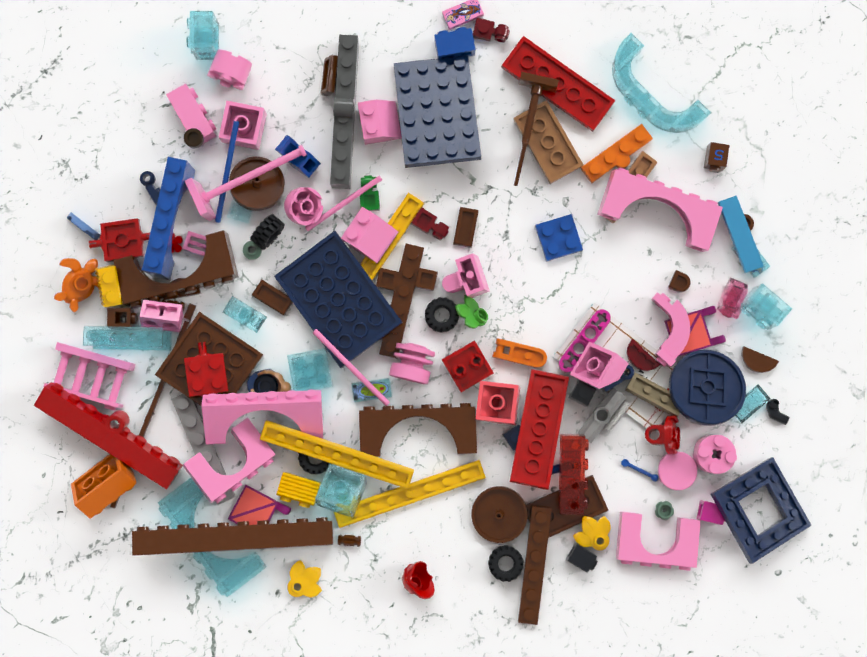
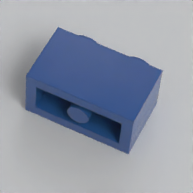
M460 27L452 32L443 30L434 35L438 60L446 57L475 56L476 49L472 28Z

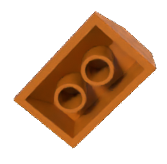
M109 454L71 483L74 505L91 519L137 484L134 472L130 466Z

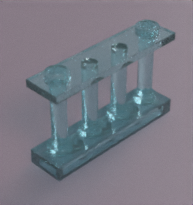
M84 326L83 346H93V349L171 351L172 332L163 331V328Z

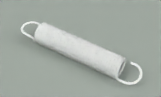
M625 400L613 414L610 421L604 426V429L609 432L608 435L631 405Z

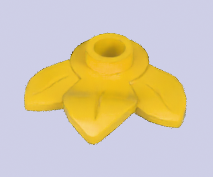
M583 516V531L575 533L573 537L582 547L592 546L595 550H604L610 542L608 536L611 529L610 522L605 516L601 517L598 521L592 517ZM598 538H603L602 544H597Z
M301 560L291 567L289 572L291 580L287 585V590L291 596L301 597L304 595L311 598L317 596L322 591L321 587L316 584L321 576L320 568L309 567L305 569ZM294 584H300L301 589L299 591H296L294 589Z

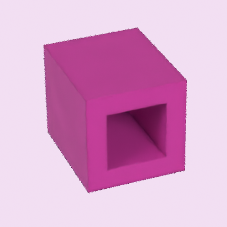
M700 500L696 519L723 525L725 520L716 503Z

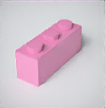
M184 84L166 94L186 131L191 128L200 130L204 136L203 144L217 137L214 133L216 127L211 119L209 121L206 119L205 114H207V111L202 103H197L196 98H198V95L193 87L189 89L187 84Z

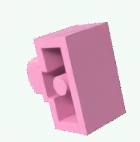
M473 253L456 259L458 271L445 276L442 281V286L447 292L455 293L465 289L466 295L471 298L490 292L479 257Z

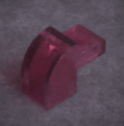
M730 277L718 301L716 310L725 317L738 319L741 313V304L748 293V284Z

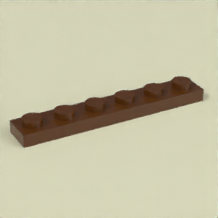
M405 244L391 302V307L403 323L383 337L379 355L398 359L394 356V352L399 353L400 350L395 347L396 343H402L424 247Z
M532 505L518 623L538 625L552 512L550 507Z

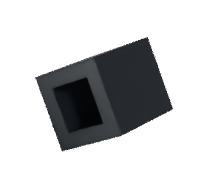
M578 380L568 398L586 407L589 405L597 389Z
M575 543L566 560L588 573L589 570L593 571L598 561L596 558L598 556Z

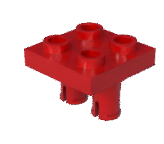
M475 340L442 359L461 393L494 374Z

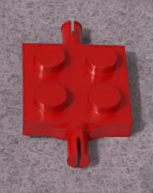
M129 219L100 223V239L89 240L90 249L101 247L104 252V261L110 262L131 255L136 258L144 257L143 244L144 241L149 240L150 232L143 233L141 231L140 219Z
M201 342L197 343L199 355L184 358L189 397H203V395L228 392L223 353L209 354L206 350V342H202V346Z

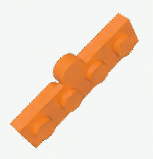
M640 124L582 166L581 170L592 184L614 167L627 168L630 164L629 156L652 141L653 138L643 124Z

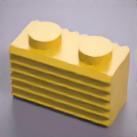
M109 265L95 268V271H97L95 274L98 279V289L101 294L99 296L101 297L100 301H102L101 305L110 307L123 304L116 266Z
M283 472L276 495L281 496L280 500L291 503L292 500L299 501V506L310 508V505L314 506L316 503L321 482Z

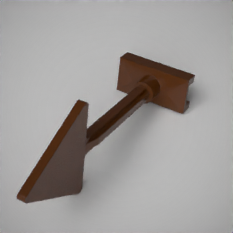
M521 72L519 85L531 87L530 94L532 96L523 132L522 149L514 186H518L539 97H541L543 90L555 93L559 82L557 79Z

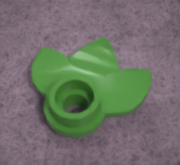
M465 294L464 304H457L455 306L458 315L465 319V325L469 328L475 329L486 324L488 314L483 308H479L478 303L473 298Z

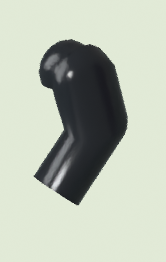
M777 399L769 400L766 404L769 417L786 425L789 421V416L779 411V401Z

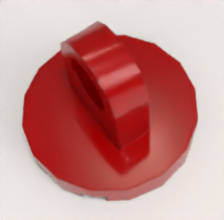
M667 416L664 425L649 426L645 431L646 440L652 445H664L667 454H677L681 439L680 429L676 427V423L679 422L676 416ZM658 430L660 432L659 438L652 440L651 433Z

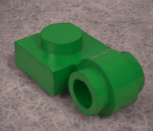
M364 175L361 178V188L376 177ZM377 184L360 195V209L364 207L369 211H380L379 191H372L373 188H377Z

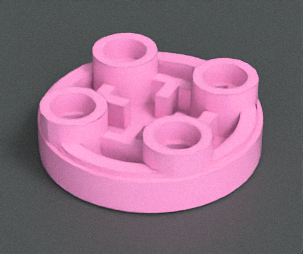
M684 452L666 454L659 462L658 477L660 482L667 488L684 490L689 488L696 480L697 465L693 458Z

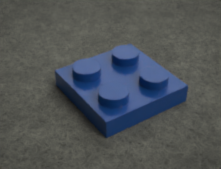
M572 214L535 225L546 262L583 251Z

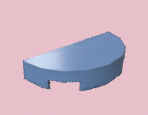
M72 212L67 216V219L94 240H98L100 234Z

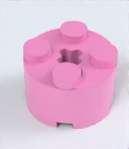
M219 49L214 56L207 76L221 80L220 84L230 88L232 85L237 89L243 90L251 71L252 63L239 55L238 57L233 56L232 52Z
M707 435L696 442L693 460L697 467L704 472L722 474L730 470L737 460L736 449L733 443L722 435ZM713 451H717L716 458H712Z

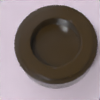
M191 128L185 132L184 142L190 148H199L204 142V136L200 130Z

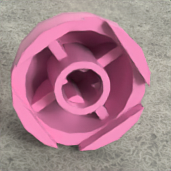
M299 187L292 190L284 202V210L287 217L292 222L303 226L316 223L323 212V205H321L320 200L322 199L321 195L310 187Z

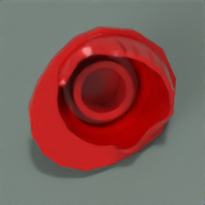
M423 561L409 564L404 569V574L402 575L404 588L410 594H415L422 599H430L434 595L433 576L428 573L427 564Z

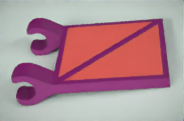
M715 306L688 313L690 335L684 350L679 356L726 342L724 335L710 338L704 317L716 313ZM668 319L664 322L668 335H670L671 321Z
M245 484L228 520L236 524L237 522L249 521V525H257V521L269 520L270 522L276 510L289 515L291 507Z

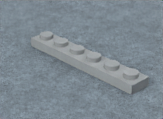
M184 394L172 398V403L195 455L200 452L214 471L221 475H226L214 445H206L203 420L195 402ZM229 490L225 493L227 497L217 505L236 497L235 493Z

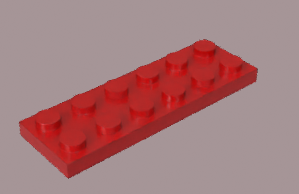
M525 36L520 39L501 65L502 69L520 80L521 72L559 80L555 93L543 90L541 96L592 132L615 102L612 97Z
M531 369L510 482L545 490L549 489L569 377Z

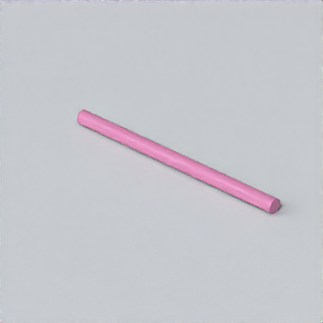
M380 175L321 215L316 223L307 225L305 227L306 230L310 231L382 181Z

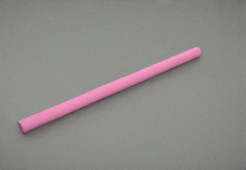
M317 329L312 332L385 406L390 403Z

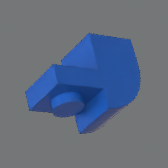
M286 135L275 150L283 156L298 149L300 145L290 136ZM306 151V156L303 157L301 155L287 162L308 178L321 164L308 151Z

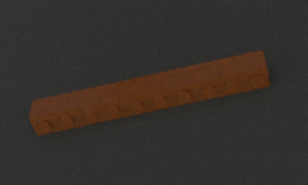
M328 517L316 518V522H308V518L296 519V523H289V519L277 520V524H269V520L257 521V525H249V521L237 522V526H229V522L217 523V527H209V523L197 524V528H189V524L177 525V529H169V525L157 526V530H149V527H137V531H132V556L333 545L332 521H328Z

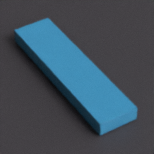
M737 195L719 201L718 206L723 207L721 214L744 273L764 267Z

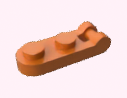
M496 339L495 344L497 347L496 351H493V358L534 368L542 367L547 361L546 352L540 348ZM504 347L510 348L509 354L503 353Z

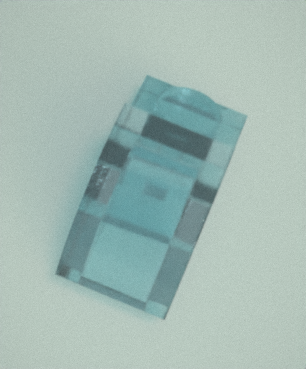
M233 296L223 310L224 314L258 333L267 318L264 314Z

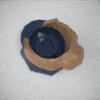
M272 369L255 371L247 381L249 392H287L292 390L290 383L286 382L280 373Z

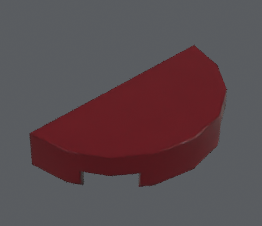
M631 339L627 347V356L632 366L638 370L649 371L661 365L634 339Z

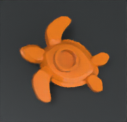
M62 259L59 265L68 267L71 271L63 279L62 292L55 294L54 299L70 303L69 308L72 312H76L79 308L78 302L88 298L92 294L94 286L99 288L98 279L92 275L95 272V268L98 267L97 259H90L84 265V268H81V264L77 259Z

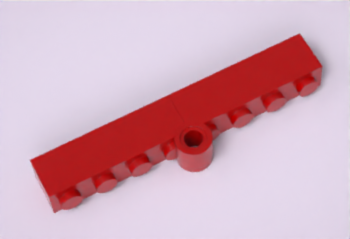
M51 382L44 386L33 405L166 490L183 467L177 458L168 456L158 446L149 444L144 437L130 432V429L127 427L130 419L126 412L118 410L110 416L103 415L97 411L95 406L84 403L80 400L79 396L67 392L58 383Z

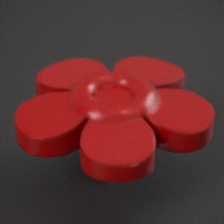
M175 233L172 236V254L174 251L177 253L182 251V246L179 244L183 242V238L176 236Z

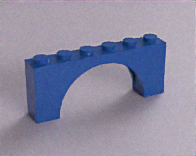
M173 157L167 158L142 271L153 277L171 280L174 267L172 236L175 218L180 201L188 189L185 180L189 178L194 179L195 169L187 160Z

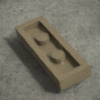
M634 372L625 391L671 416L678 417L680 412L671 400L670 391Z

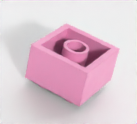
M226 101L219 133L221 142L230 143L233 122L239 121L235 145L259 150L267 116L265 109Z

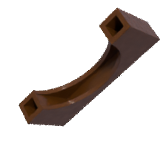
M223 230L205 235L206 251L201 264L190 276L174 283H160L151 280L142 271L138 259L132 255L114 260L123 304L131 309L142 306L143 300L160 302V299L164 297L172 299L178 297L180 293L191 294L197 292L198 288L204 287V289L215 287L217 283L228 284L233 282V279L239 278L229 234Z
M460 403V407H452V404H440V408H433V404L421 405V408L413 409V405H402V409H394V406H383V410H375V406L363 407V410H359L361 452L380 457L384 438L393 426L407 418L426 417L446 427L455 441L457 454L477 453L476 408L471 407V403Z

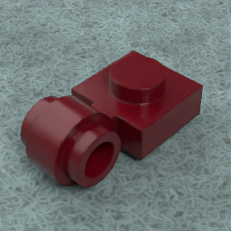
M477 17L473 38L490 42L491 37L494 36L496 41L504 43L509 37L510 30L504 24H498V27L494 28V21Z
M422 207L411 222V225L426 234L432 229V236L440 241L442 238L445 239L449 233V227L443 222L435 224L438 217Z

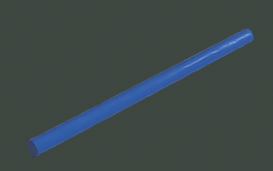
M239 121L233 122L222 185L229 180ZM226 192L219 196L215 222L218 223L221 222Z

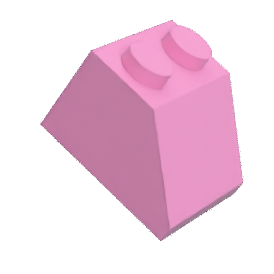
M376 99L358 102L365 145L402 139L396 101Z
M361 207L341 239L354 250L378 263L398 234V231L374 213Z
M589 342L570 375L600 389L618 381L629 363L617 353Z

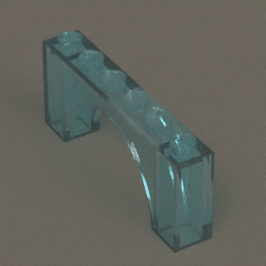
M189 478L157 502L160 506L158 509L164 517L167 516L170 519L172 529H177V525L189 524V528H195V511L204 494L193 479ZM256 551L249 556L239 559H225L211 552H194L193 554L198 564L202 563L206 570L204 572L207 577L216 582L218 592L226 597L230 596L267 567Z

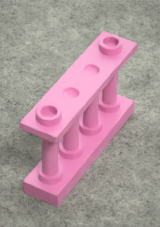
M57 342L55 350L61 351L60 355L62 357L54 383L62 384L69 358H72V355L79 356L80 363L72 389L64 388V390L81 398L105 404L104 408L115 411L116 407L123 408V404L116 403L124 374H127L128 370L134 371L136 364ZM94 360L98 362V370L90 395L80 393L79 390L87 364ZM112 365L116 367L115 371L117 373L109 399L98 398L106 368Z

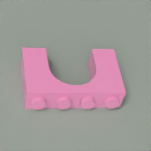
M248 417L231 430L232 435L241 445L246 455V463L241 471L233 475H221L211 468L200 452L183 464L184 469L211 504L214 501L218 504L227 497L225 493L229 490L234 492L243 485L241 481L245 478L250 480L258 474L257 470L260 467L266 468L274 462L272 458L276 454L267 442L259 440L261 434Z
M620 512L616 559L621 560L622 564L632 565V562L635 561L640 562L641 566L652 567V563L660 564V568L671 569V565L679 566L680 570L691 571V567L697 568L701 520L677 517L676 538L673 546L665 553L651 554L641 543L642 514Z

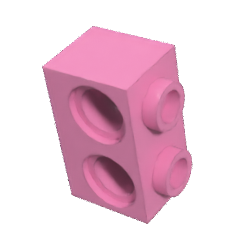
M143 300L140 312L142 328L180 332L183 320L182 305Z

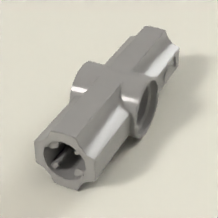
M613 387L579 430L578 434L592 443L627 397ZM599 410L607 412V418L603 421L597 419V412Z

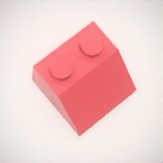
M480 381L475 419L516 426L521 387L513 384Z

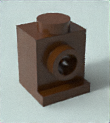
M107 308V328L134 329V324L138 322V315L134 313V309ZM123 316H126V322L123 323L121 319Z

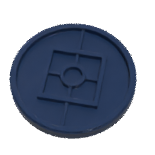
M697 350L685 355L674 366L669 378V391L674 406L685 418L699 425L715 426L729 421L740 411L746 397V383L740 368L728 356L713 350Z

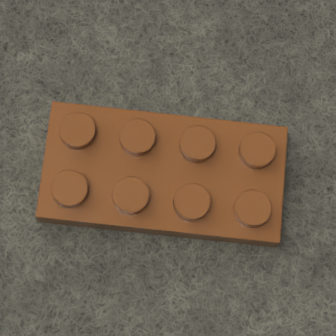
M547 100L538 104L528 147L549 184H552L581 168L584 164ZM528 110L513 118L522 136Z

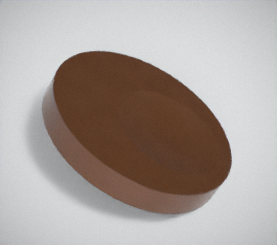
M263 157L243 159L232 169L229 181L271 162V160ZM276 167L231 189L230 193L233 199L245 209L252 211L267 210L277 204L283 195L285 185L283 173L279 167Z
M494 486L484 490L476 498L472 506L471 518L474 528L484 539L494 543H506L517 538L524 530L528 520V509L524 499L518 492L509 487Z

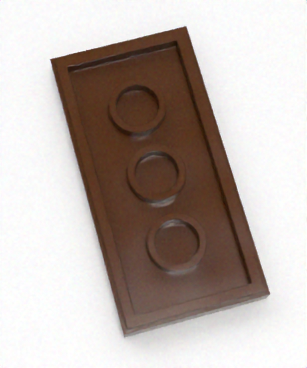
M593 475L526 504L529 523L532 505L552 508L548 538L582 523L583 516L593 518L609 511Z

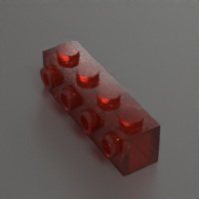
M560 434V514L584 515V509L588 507L587 497H584V490H588V478H585V470H588V458H585V451L589 449V441L585 439L584 434Z

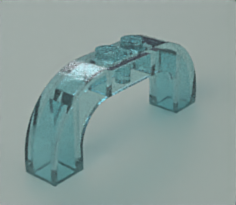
M630 33L620 44L612 63L613 79L616 87L624 96V100L638 110L637 113L640 117L647 119L652 125L666 132H686L700 125L711 112L699 100L682 112H672L664 108L635 79L631 71V62L643 50L644 45Z

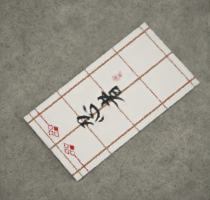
M596 303L591 305V308L557 352L554 353L553 358L557 361L560 360L593 314L603 309ZM597 314V317L599 318L598 321L595 324L593 323V321L591 322V324L595 325L599 329V331L601 327H598V325L602 321L606 322V320L604 319L606 316L605 314ZM610 314L611 320L594 344L617 353L629 363L628 365L632 366L628 360L627 347L631 339H634L656 360L657 356L655 353L658 350ZM586 329L585 336L589 339L594 338V329ZM577 343L574 345L573 350L577 354H582L584 347L582 344ZM569 351L568 355H571V357L567 361H562L566 368L572 367L570 362L574 358L576 361L578 360V358L574 357ZM674 363L671 367L660 365L656 369L649 371L638 370L634 366L632 367L635 373L669 390L670 374L676 364ZM625 369L623 372L625 376L629 374L628 369ZM630 379L624 380L614 387L627 397L625 401L631 404L625 413L645 429L651 425H661L667 417L668 413L625 391ZM596 388V391L604 397H606V395L610 391L608 390L607 392H603L601 388Z

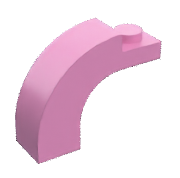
M657 292L651 300L669 316L671 321L670 335L659 348L664 349L675 360L684 350L689 339V317L685 308L678 300L671 305L669 297L664 293L660 295Z

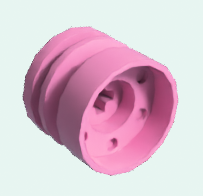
M396 343L395 348L402 350L403 354L394 352V356L401 359V363L391 364L389 376L428 385L431 372L423 369V365H433V361L427 360L425 357H434L435 352L413 343Z

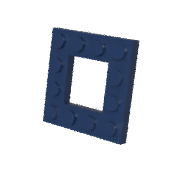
M773 457L766 459L710 494L749 564L755 563L812 526ZM765 485L783 519L757 535L739 501Z

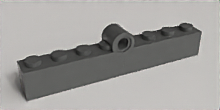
M339 34L330 176L331 187L337 189H351L359 57L358 35Z

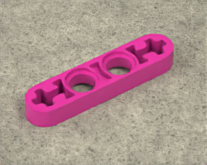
M600 309L593 314L560 358L558 366L561 371L565 373L571 372L577 363L574 358L570 362L571 368L567 367L565 369L563 367L564 363L562 361H567L571 357V355H568L569 351L578 360L582 355L574 352L573 347L575 344H582L585 350L589 342L594 343L611 320L608 311ZM597 314H605L606 316L604 319L606 320V322L602 321L598 325V327H601L599 331V329L595 325H592L591 322L593 321V323L595 324L598 321L599 318L597 317ZM588 328H592L595 331V337L592 339L585 336V331Z

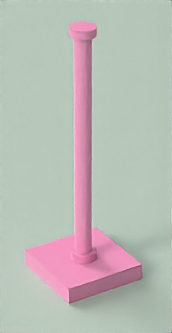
M303 145L209 192L204 191L202 185L193 178L185 180L200 216L209 221L215 219L216 216L209 203L210 199L301 155L303 157L306 156L307 153Z

